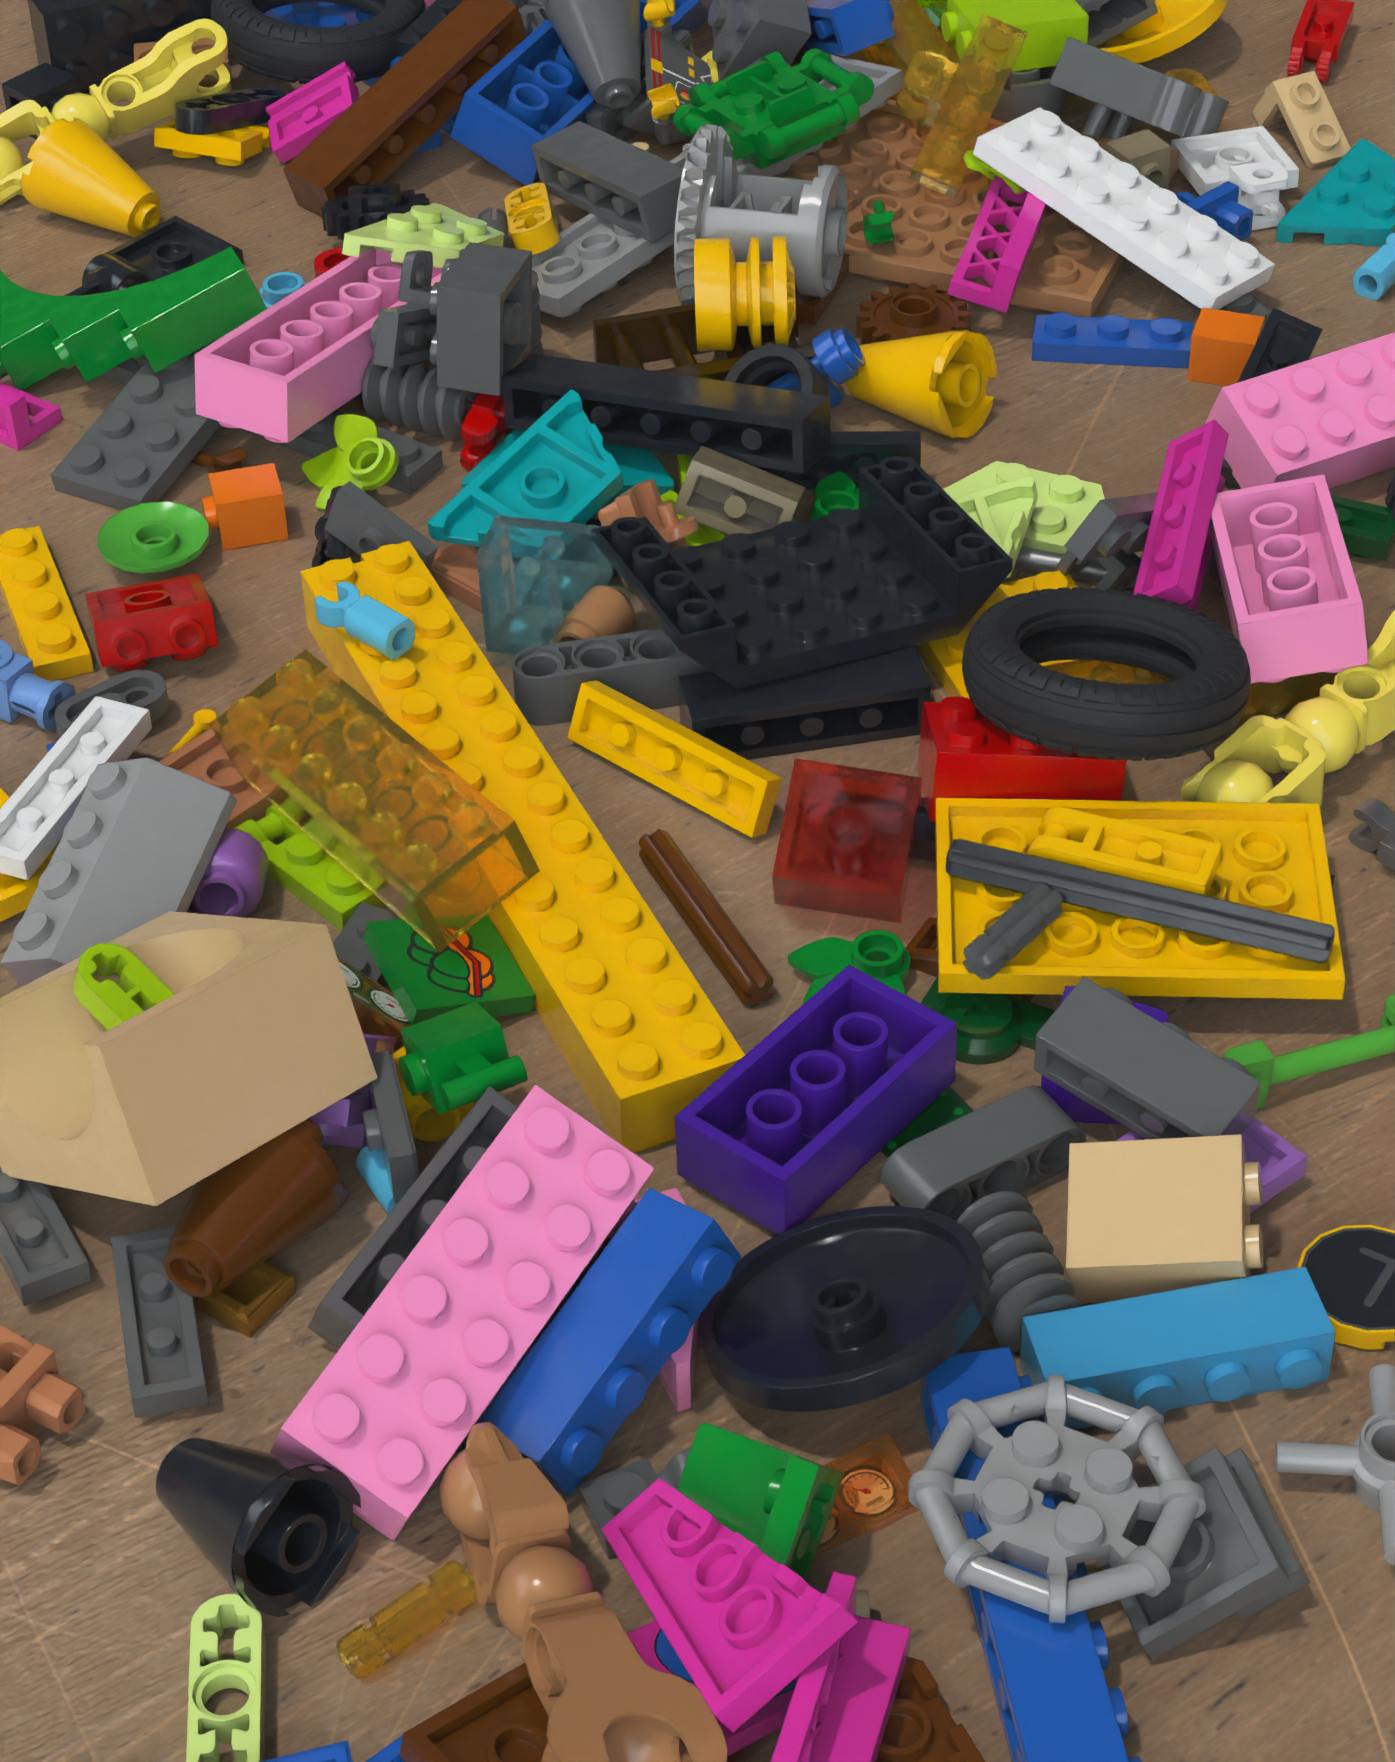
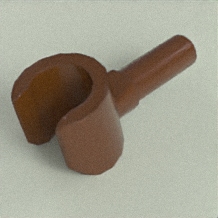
M240 446L219 455H210L199 451L191 463L206 467L215 473L244 468L241 461L248 458V455Z

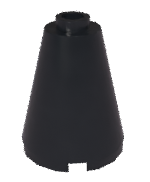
M189 1438L177 1444L165 1456L158 1470L156 1493L160 1502L238 1595L248 1605L260 1612L275 1617L290 1615L284 1610L285 1608L291 1607L300 1601L309 1606L320 1601L344 1575L357 1549L360 1531L352 1527L351 1524L353 1504L361 1508L360 1495L348 1477L329 1466L208 1439Z

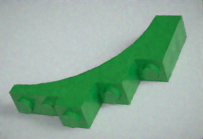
M232 247L193 266L154 281L117 291L83 296H53L29 291L11 282L0 270V379L9 375L17 389L23 390L64 366L67 370L77 366L85 381L89 382L132 357L136 361L143 356L147 358L152 369L157 373L231 332L266 310L267 307L246 268Z

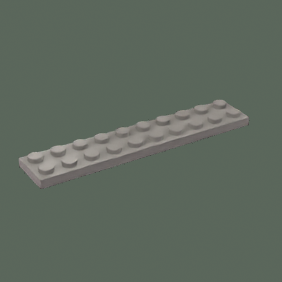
M831 55L833 63L851 73L861 72L874 83L873 96L867 103L858 107L860 118L871 110L884 106L890 97L905 88L902 69ZM824 80L818 82L831 91L838 89ZM855 123L846 126V130L853 127ZM824 142L761 170L741 158L736 160L735 163L737 172L739 174L770 177L780 175L786 172L792 163L807 153L819 150ZM689 149L669 162L684 168ZM592 213L588 214L560 233L561 239L555 246L539 254L532 255V270L537 272L539 278L537 286L540 293V300L538 302L540 311L562 318L577 313L581 309V305L599 293L614 288L618 280L636 268L648 265L654 256L670 245H673L675 231L651 243Z

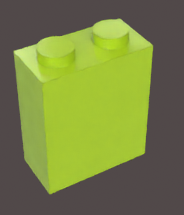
M947 0V12H944L941 16V29L944 40L953 46L957 51L959 59L968 65L976 77L1056 66L1068 37L1088 44L1089 15L1075 0Z

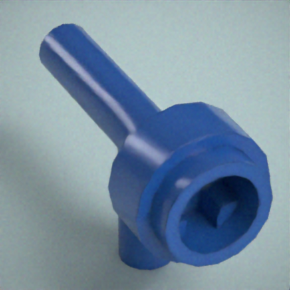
M845 327L837 331L834 328H829L812 339L816 356L809 361L816 366L827 381L830 394V408L838 406L843 399L842 391L834 383L842 385L859 374L858 368L865 365V358L857 341ZM787 373L765 387L799 392L802 384L796 374Z

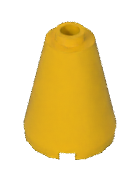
M73 117L74 121L70 122L64 118L55 120L42 131L31 146L27 158L34 161L30 175L28 176L22 172L21 176L23 196L31 205L44 211L131 237H136L157 226L162 213L159 195L83 120Z
M956 330L859 345L865 358V365L858 368L859 374L845 382L849 393L853 397L952 439L973 437L984 425L994 401V396H986L988 378L997 379V364L994 350L985 335L970 330Z

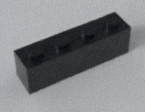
M915 646L742 688L734 687L712 671L678 676L680 724L747 760L921 734L924 702H930L931 686Z

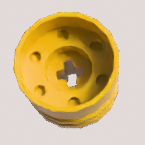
M773 236V261H760L759 237H751L746 262L735 261L730 238L695 239L694 285L697 351H733L738 326H748L753 349L762 346V326H774L775 344L789 346L790 334L796 320L795 266L786 245V236Z

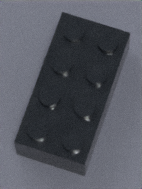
M27 0L38 65L46 62L75 76L80 93L83 94L90 93L89 86L96 84L97 87L100 86L103 79L108 75L133 63L134 44L158 42L167 33L195 20H211L212 0Z

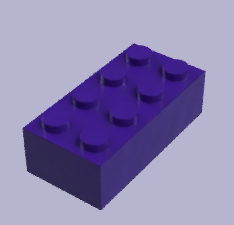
M848 965L675 1116L677 1175L777 1235L802 1224L955 1082L957 1023Z

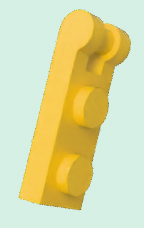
M1053 807L1045 813L1038 829L1040 836H1037L1032 841L1027 851L1029 855L1207 896L1220 864L1222 844L1066 807Z

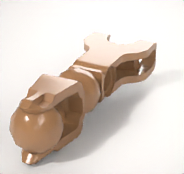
M490 1422L473 1424L466 1442V1449L456 1453L442 1476L439 1490L443 1513L456 1527L462 1540L464 1557L479 1605L486 1607L497 1604L500 1622L515 1638L521 1641L520 1656L527 1666L533 1687L549 1716L546 1732L548 1742L541 1762H727V1744L722 1729L699 1689L676 1675L657 1671L644 1663L617 1616L612 1610L605 1607V1601L600 1592H594L590 1571L578 1558L569 1553L571 1542L568 1535L569 1513L566 1503L560 1494L541 1473L530 1457L523 1458L514 1443Z

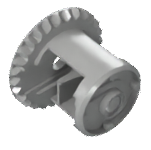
M712 124L702 125L697 130L687 153L676 210L674 268L676 288L681 306L695 303L694 243L695 239L730 238L735 261L746 262L751 237H759L760 261H773V236H786V245L795 266V280L799 294L810 297H826L836 285L847 237L848 192L845 175L836 165H818V177H814L813 181L739 174L735 164L736 160L733 158L734 147L730 144L731 138L721 126Z

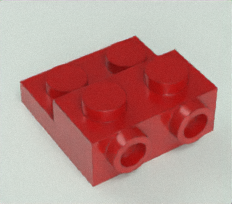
M199 573L85 594L102 667L113 665L114 670L117 671L135 670L146 666L150 658L171 655V658L174 660H189L204 655L206 653L205 648L218 646L211 601Z

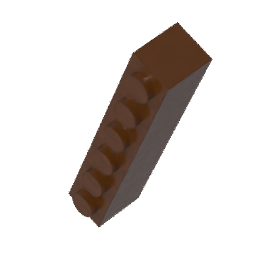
M463 0L283 168L297 204L322 216L321 207L325 206L324 202L336 200L335 196L337 195L349 196L348 188L359 184L378 185L384 182L460 109L465 92L527 38L518 6L505 0Z

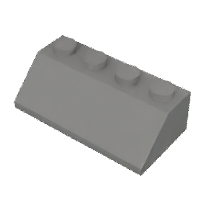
M147 757L98 764L87 781V787L72 818L64 827L63 836L46 870L39 878L38 887L22 919L14 929L13 938L0 964L21 986H24L81 957L89 947L99 943H108L168 911L187 912L236 805L237 799L229 791Z

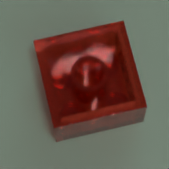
M795 758L772 874L775 904L901 923L921 812L922 777Z

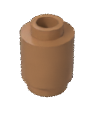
M605 585L591 587L559 623L555 643L629 633L636 623L635 611L629 598L616 588Z

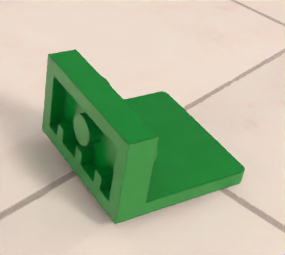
M702 1423L696 1432L677 1491L708 1511L734 1533L738 1532L754 1543L764 1554L777 1563L784 1564L807 1582L844 1473L720 1427Z

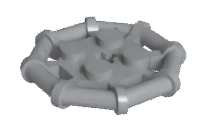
M1048 1374L1047 1382L977 1402L963 1398L948 1409L947 1416L949 1422L921 1471L914 1473L908 1480V1500L913 1506L920 1509L946 1563L944 1576L957 1588L971 1585L1047 1614L1048 1623L1065 1624L1067 1615L1141 1593L1155 1597L1170 1585L1169 1570L1193 1520L1205 1512L1206 1497L1204 1488L1192 1481L1163 1429L1164 1417L1151 1406H1144L1141 1409L1134 1408L1064 1382V1375ZM1045 1415L1044 1422L1027 1421L1020 1424L1010 1437L1004 1438L996 1430L999 1427ZM1066 1416L1110 1431L1116 1435L1109 1442L1070 1429L1065 1427ZM969 1448L976 1456L985 1461L975 1481L954 1478ZM1141 1454L1159 1486L1138 1487L1132 1476V1463ZM1049 1491L1063 1492L1076 1502L1073 1504L1062 1501L1056 1509L1047 1508L1043 1505V1493ZM974 1513L978 1523L982 1519L987 1529V1534L976 1540L973 1538L969 1539L957 1514ZM1137 1520L1156 1522L1145 1546L1138 1547L1128 1540ZM1097 1558L1096 1567L1107 1564L1112 1567L1068 1581V1576L1077 1573L1078 1563ZM1005 1560L1013 1564L1019 1565L1021 1567H1024L1026 1569L1032 1570L1034 1572L1040 1573L1042 1575H1045L1046 1579L1028 1573L1026 1571L1020 1570L1013 1566L1007 1565L1005 1563H1002L1001 1561Z

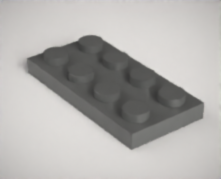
M205 346L157 373L154 372L147 360L50 474L55 490L119 510L141 503L158 502L220 426L218 421L196 414L194 354L204 349Z

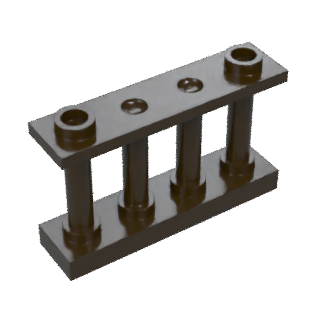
M795 287L796 320L790 334L789 347L800 351L810 360L816 356L813 345L799 346L795 338L799 337L798 291ZM695 303L592 320L594 358L596 363L644 369L642 363L672 358L676 367L656 371L724 381L732 366L747 353L745 346L752 345L748 326H738L733 351H723L727 359L697 363L693 354L710 351H697ZM762 326V343L773 341L775 344L774 326ZM787 373L773 376L761 386L765 387Z

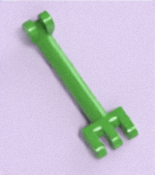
M1391 994L1386 998L1383 1010L1385 1015L1381 1018L1379 1029L1278 1056H1273L1264 1042L1259 1040L1226 1050L1224 1057L1231 1058L1242 1064L1253 1078L1261 1082L1256 1109L1265 1107L1268 1089L1271 1085L1395 1053V994Z

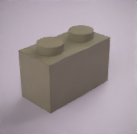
M701 446L690 463L674 508L677 514L684 517L694 516L697 522L726 534H751L773 529L782 522L793 521L806 487Z

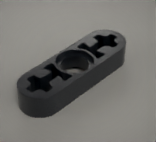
M248 88L180 101L175 104V130L186 134L206 135L268 123L271 118L266 112L265 107L286 96V93L273 88Z

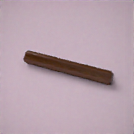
M660 829L652 835L644 834L638 843L641 847L639 857L740 1000L748 1006H755L760 1001L767 1002L774 994V990L771 988L774 982L773 977L669 833Z

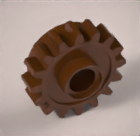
M910 283L906 290H900L895 285H889L888 294L873 291L871 293V301H861L860 312H856V338H860V345L956 330L971 331V312L967 311L966 300L955 301V297L948 295L947 292L939 294L937 293V285L933 284L927 287L926 290L918 289L916 283Z

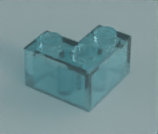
M495 516L476 554L486 651L517 654L526 648L549 644L563 620V610L571 611L591 587L596 585L607 586L613 575L612 565L591 539V529L602 526Z

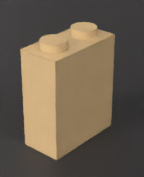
M1242 1134L1069 1143L1066 1270L1069 1280L1075 1289V1298H1078L1081 1304L1104 1303L1250 1277L1251 1269L1263 1268L1260 1224L1250 1225V1205H1262L1261 1166L1260 1162L1247 1161Z

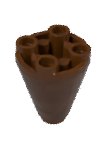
M306 1119L196 1183L169 1241V1253L164 1258L165 1272L180 1290L191 1296L204 1298L209 1296L212 1291L224 1289L321 1227L344 1204L348 1197L347 1188L340 1180L338 1170L321 1147L324 1143L323 1134L312 1121Z

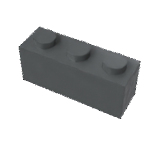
M1084 976L1036 1034L1034 1070L1146 1139L1243 1134L1255 1118L1261 1082L1253 1078L1242 1064L1231 1058H1219L1194 1043L1190 1036L1177 1025L1157 1021L1134 1007L1132 1002L1118 990L1109 987L1102 988Z

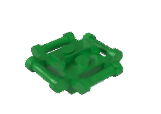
M810 49L802 57L801 63L793 67L786 64L778 51H774L763 56L761 62L731 74L725 79L711 85L703 82L689 89V96L692 104H683L675 111L673 124L679 132L689 137L695 136L697 130L704 124L721 126L731 138L730 144L734 147L733 158L735 160L743 158L761 170L847 132L846 126L860 120L858 107L871 99L874 93V83L861 72L851 73L833 63L831 56L821 49ZM824 80L838 89L831 91L818 82Z

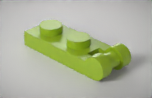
M281 799L266 809V816L257 822L248 819L234 827V829L249 833L261 843L268 856L269 877L341 931L361 902L382 908L392 903L391 885L387 880L303 820L297 808L287 799ZM278 837L283 840V842L279 843L278 845H275L272 842Z

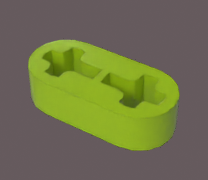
M99 943L89 947L80 957L73 981L74 994L77 999L107 1030L175 995L132 952L123 946L113 943ZM96 972L104 978L115 974L120 978L118 985L111 979L99 983L94 979Z

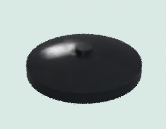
M875 1206L846 1210L819 1217L788 1229L765 1241L741 1258L733 1268L727 1284L713 1296L700 1315L698 1330L700 1343L716 1381L728 1393L739 1400L754 1406L778 1411L810 1412L838 1409L870 1401L901 1389L927 1375L948 1360L966 1343L981 1322L989 1302L990 1280L975 1238L965 1227L945 1215L930 1210L905 1206Z

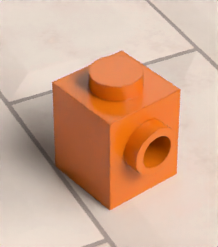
M1202 307L1191 335L1188 381L1221 386L1237 383L1264 328L1265 316Z
M274 463L208 474L211 496L201 497L203 514L209 523V530H218L223 551L289 539L284 497Z

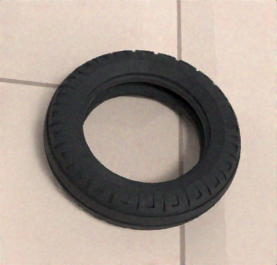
M212 0L211 20L219 24L226 32L228 55L237 63L255 73L292 83L299 81V84H306L345 61L355 73L356 78L353 81L356 83L380 77L391 68L390 62L398 57L395 40L426 10L424 0ZM327 2L352 6L374 15V17L346 26L308 27L285 23L263 13L277 7L295 3Z
M1068 587L1049 588L1017 594L999 601L988 608L974 623L966 639L962 658V672L967 693L978 711L994 725L1017 738L1027 740L1038 746L1043 745L1047 749H1055L1071 755L1075 752L1077 756H1090L1107 760V757L1119 761H1142L1143 758L1146 761L1162 758L1169 759L1207 749L1225 738L1236 727L1247 706L1251 688V675L1247 655L1237 638L1222 624L1199 611H1195L1187 606L1178 605V603L1173 601H1165V599L1153 598L1141 593L1134 595L1130 591L1121 592L1106 588L1105 591L1092 587L1091 589H1084L1082 587H1072V589ZM1077 659L1108 661L1149 670L1173 681L1154 684L1106 683L1059 673L1042 666L1040 663Z

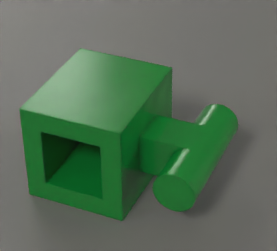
M476 1001L400 1029L406 1051L405 1056L399 1057V1068L403 1081L412 1096L421 1095L439 1115L479 1100L489 1086L497 1092H501L528 1080L527 1071L522 1059L518 1055L509 1058L501 1024Z

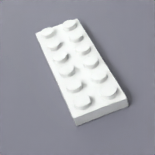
M1039 107L977 138L973 155L1200 309L1204 307L1219 310L1268 282L1271 277L1275 263L1261 255L1253 245L1240 241L1219 227L1215 220L1198 213L1180 201L1172 191L1159 187L1141 175L1133 165L1120 161L1102 149L1094 139L1081 135L1063 123L1053 112Z

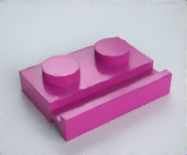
M345 61L265 107L266 112L271 118L268 121L272 152L283 164L300 154L359 98L358 87L353 81L356 75Z

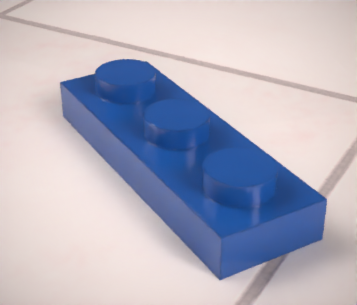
M1063 312L1050 315L1035 314L1032 361L1189 369L1193 322H1182L1166 317L1155 320L1126 319L1118 315H1107L1101 318L1072 316Z

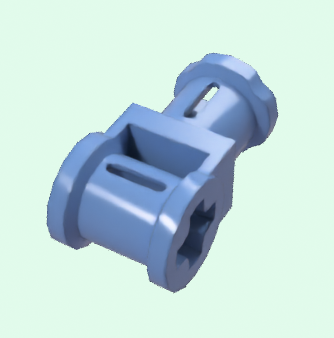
M0 640V719L12 723L23 714L35 719L39 727L56 732L55 710L61 702L76 695L74 686L61 680L52 682L35 675L32 659L13 652L9 644Z

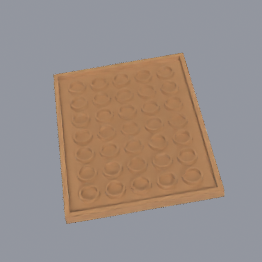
M888 99L884 106L873 109L862 116L853 127L846 130L847 132L825 141L819 150L807 153L792 163L786 172L773 177L813 181L814 177H818V165L838 166L845 175L848 192L847 237L844 253L849 254V273L865 275L867 278L876 281L890 280L906 284L916 283L918 289L926 290L927 287L933 284L937 285V290L948 291L952 276L993 182L981 172L969 169L963 156L966 151L974 150L979 136L1008 122H1002L991 117ZM1101 137L1096 142L1106 151V142L1115 139ZM1171 150L1168 185L1178 169L1179 151ZM1001 198L1008 207L1023 205ZM876 200H882L885 203L886 211L892 210L894 212L891 228L895 235V241L869 246L864 237L863 217L874 214L873 203ZM1049 206L1010 304L1019 309L1035 308L1055 313H1068L1072 316L1092 317L1126 258ZM1004 224L992 226L998 233L1010 231ZM993 250L981 252L987 260L1000 258ZM983 277L967 279L968 281L992 288Z

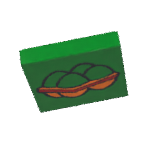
M485 910L367 923L363 940L410 1025L475 1001L492 1017L531 1013L536 995Z

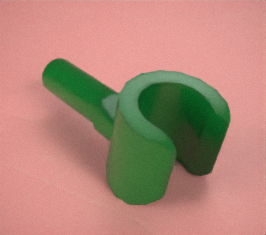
M876 200L873 203L874 214L863 217L864 237L869 246L895 241V235L891 228L894 212L892 210L886 211L885 203L882 200Z

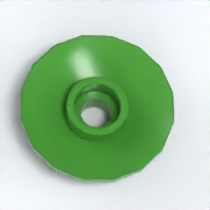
M167 501L141 503L123 509L106 520L98 532V551L107 563L123 571L142 574L165 572L186 565L201 555L209 543V523L199 511L185 504Z

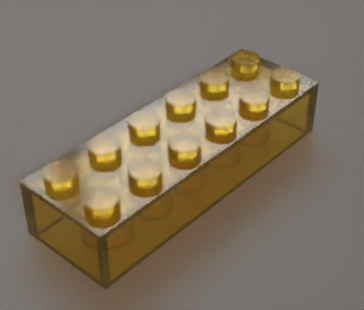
M306 649L294 659L281 666L272 676L246 696L237 700L228 710L209 723L239 775L439 952L540 872L517 824L511 817Z

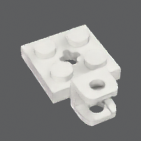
M1264 126L1171 140V150L1179 151V170L1200 196L1229 181L1239 186L1238 203L1253 211L1252 230L1278 226V223L1286 213L1285 208L1279 202V191L1298 187L1299 168Z

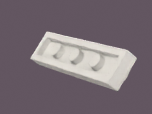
M98 696L94 697L1 807L0 873L29 880L60 842L64 827L72 818L87 787V781L97 765L127 760L150 732L152 724L149 709Z

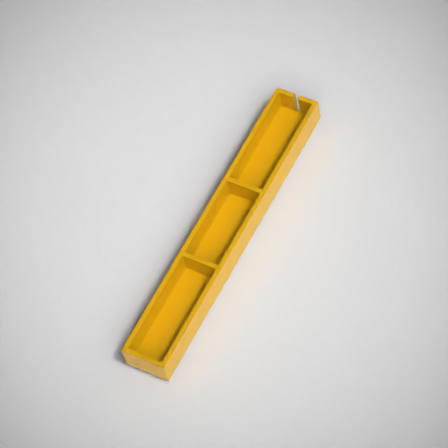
M410 541L399 544L384 545L377 550L360 554L361 562L354 564L349 557L330 560L320 566L300 571L307 627L363 721L387 723L394 773L477 911H486L536 995L533 1004L534 1008L609 1134L615 1141L633 1153L675 1140V1116L744 1057L745 1054ZM341 581L349 582L358 588L361 598L367 595L409 618L414 623L416 630L412 648L395 660H392L348 635L344 627L333 628L321 624L316 617L314 599L322 596L331 602H338L337 584Z

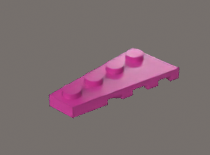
M660 1478L601 1529L714 1716L733 1733L858 1623L840 1603L827 1594H822L814 1589L797 1573L784 1564H779L771 1559L754 1543L738 1532L734 1533L712 1514Z

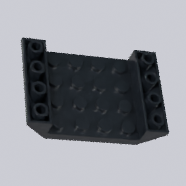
M888 457L883 459L880 464L859 468V509H838L830 512L828 516L803 522L786 521L778 524L773 529L751 534L734 533L725 536L721 541L695 547L684 545L671 548L646 517H623L615 520L611 525L591 529L592 541L676 647L736 688L747 687L958 635L1013 570V559L911 457Z

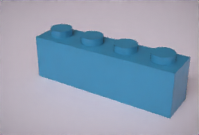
M1300 1267L1022 1317L1020 1367L1023 1376L1029 1375L1033 1385L1047 1382L1048 1374L1064 1375V1382L1137 1409L1151 1406L1162 1414L1175 1408L1214 1401L1229 1402L1246 1395L1284 1388L1300 1389L1313 1383L1328 1381L1336 1332L1307 1268ZM1045 1415L1038 1416L1040 1421H1045ZM1066 1416L1065 1427L1081 1429L1093 1426Z

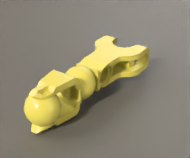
M195 20L167 33L145 57L108 75L103 79L100 86L97 87L96 84L89 86L90 95L79 92L65 95L55 103L51 113L46 106L41 108L34 100L22 101L1 113L0 206L16 195L23 196L21 187L22 172L29 176L34 162L32 161L25 165L21 151L12 142L30 135H37L39 137L42 131L55 120L64 118L70 122L74 121L73 117L79 118L90 125L105 142L108 135L114 141L118 139V134H130L164 118L175 116V104L177 102L230 92V73L223 64L228 55V39L225 30L213 20ZM208 38L215 42L214 47L196 55L192 51L193 44L198 39ZM206 75L213 76L218 80V83L210 88L199 86V82ZM120 100H128L132 102L131 104L124 107L113 105L115 102Z
M1395 610L1384 624L1374 644L1367 649L1369 664L1349 667L1338 672L1335 676L1334 684H1325L1321 687L1319 697L1299 702L1290 710L1285 719H1274L1266 715L1253 716L1214 750L1213 761L1201 771L1184 780L1181 787V799L1194 802L1318 803L1321 806L1324 774L1340 770L1348 764L1355 753L1359 754L1365 749V746L1380 741L1395 730ZM1283 770L1288 773L1274 787L1272 778L1265 771L1275 774Z

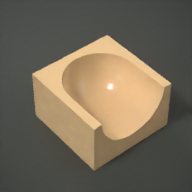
M168 911L108 943L123 946L132 952L175 995L110 1030H107L80 1003L74 994L73 981L80 957L1 997L0 1167L3 1173L13 1178L158 1206L377 1079L378 1077L327 925ZM97 972L94 977L99 983L111 979L117 985L120 979L115 974L104 978Z

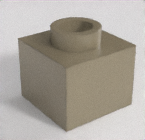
M1149 129L1106 142V151L1122 162L1133 165L1141 175L1159 187L1168 190L1171 152L1169 144Z

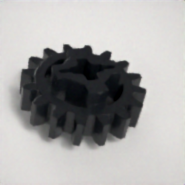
M386 182L378 185H355L348 188L349 196L337 195L335 196L336 200L324 202L325 206L321 207L324 231H327V236H338V240H344V233L385 220L388 214L391 213L403 214L409 212L412 206H427L430 204L429 198H426L425 193L415 194L412 189L401 192L400 184Z

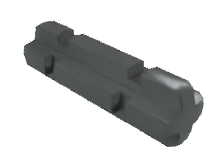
M1045 883L1034 885L1021 897L1022 900L1015 902L983 931L985 934H980L964 948L963 953L966 960H964L963 965L969 973H975L982 980L992 978L1006 965L1005 962L1013 959L1043 931L1042 928L1049 926L1062 914L1060 903L1063 897L1057 889L1051 890Z

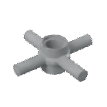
M1379 1364L1372 1367L1369 1371L1372 1417L1364 1423L1361 1435L1357 1437L1353 1445L1276 1441L1274 1465L1275 1472L1353 1476V1488L1356 1496L1364 1505L1380 1512L1384 1560L1391 1565H1395V1366Z

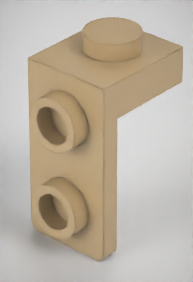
M1315 71L1272 81L1265 88L1264 95L1252 111L1259 126L1265 127L1286 121L1308 168L1337 162L1351 149Z

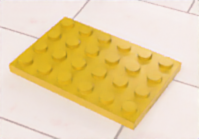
M936 798L938 993L1063 995L1065 986H1076L1084 976L1102 988L1116 989L1125 996L1343 1000L1346 980L1321 811L1318 803ZM1053 807H1066L1222 844L1220 864L1207 896L1330 924L1335 928L1334 944L1327 962L1320 964L1060 903L1062 914L1046 928H1042L1043 931L1013 959L1005 962L1006 965L992 978L982 980L975 973H969L963 965L964 960H966L963 953L964 948L980 934H985L983 931L1015 902L1022 900L1021 897L1024 894L949 876L946 873L947 853L953 840L961 838L1027 854L1032 841L1037 836H1040L1038 829L1045 813Z

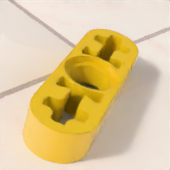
M533 183L523 186L505 197L504 204L508 228L516 249L532 251V255H536L552 248L560 241L555 208L544 183Z

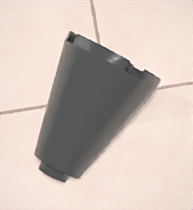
M549 0L548 3L545 1L547 17L594 100L598 104L612 109L629 105L641 90L640 0Z

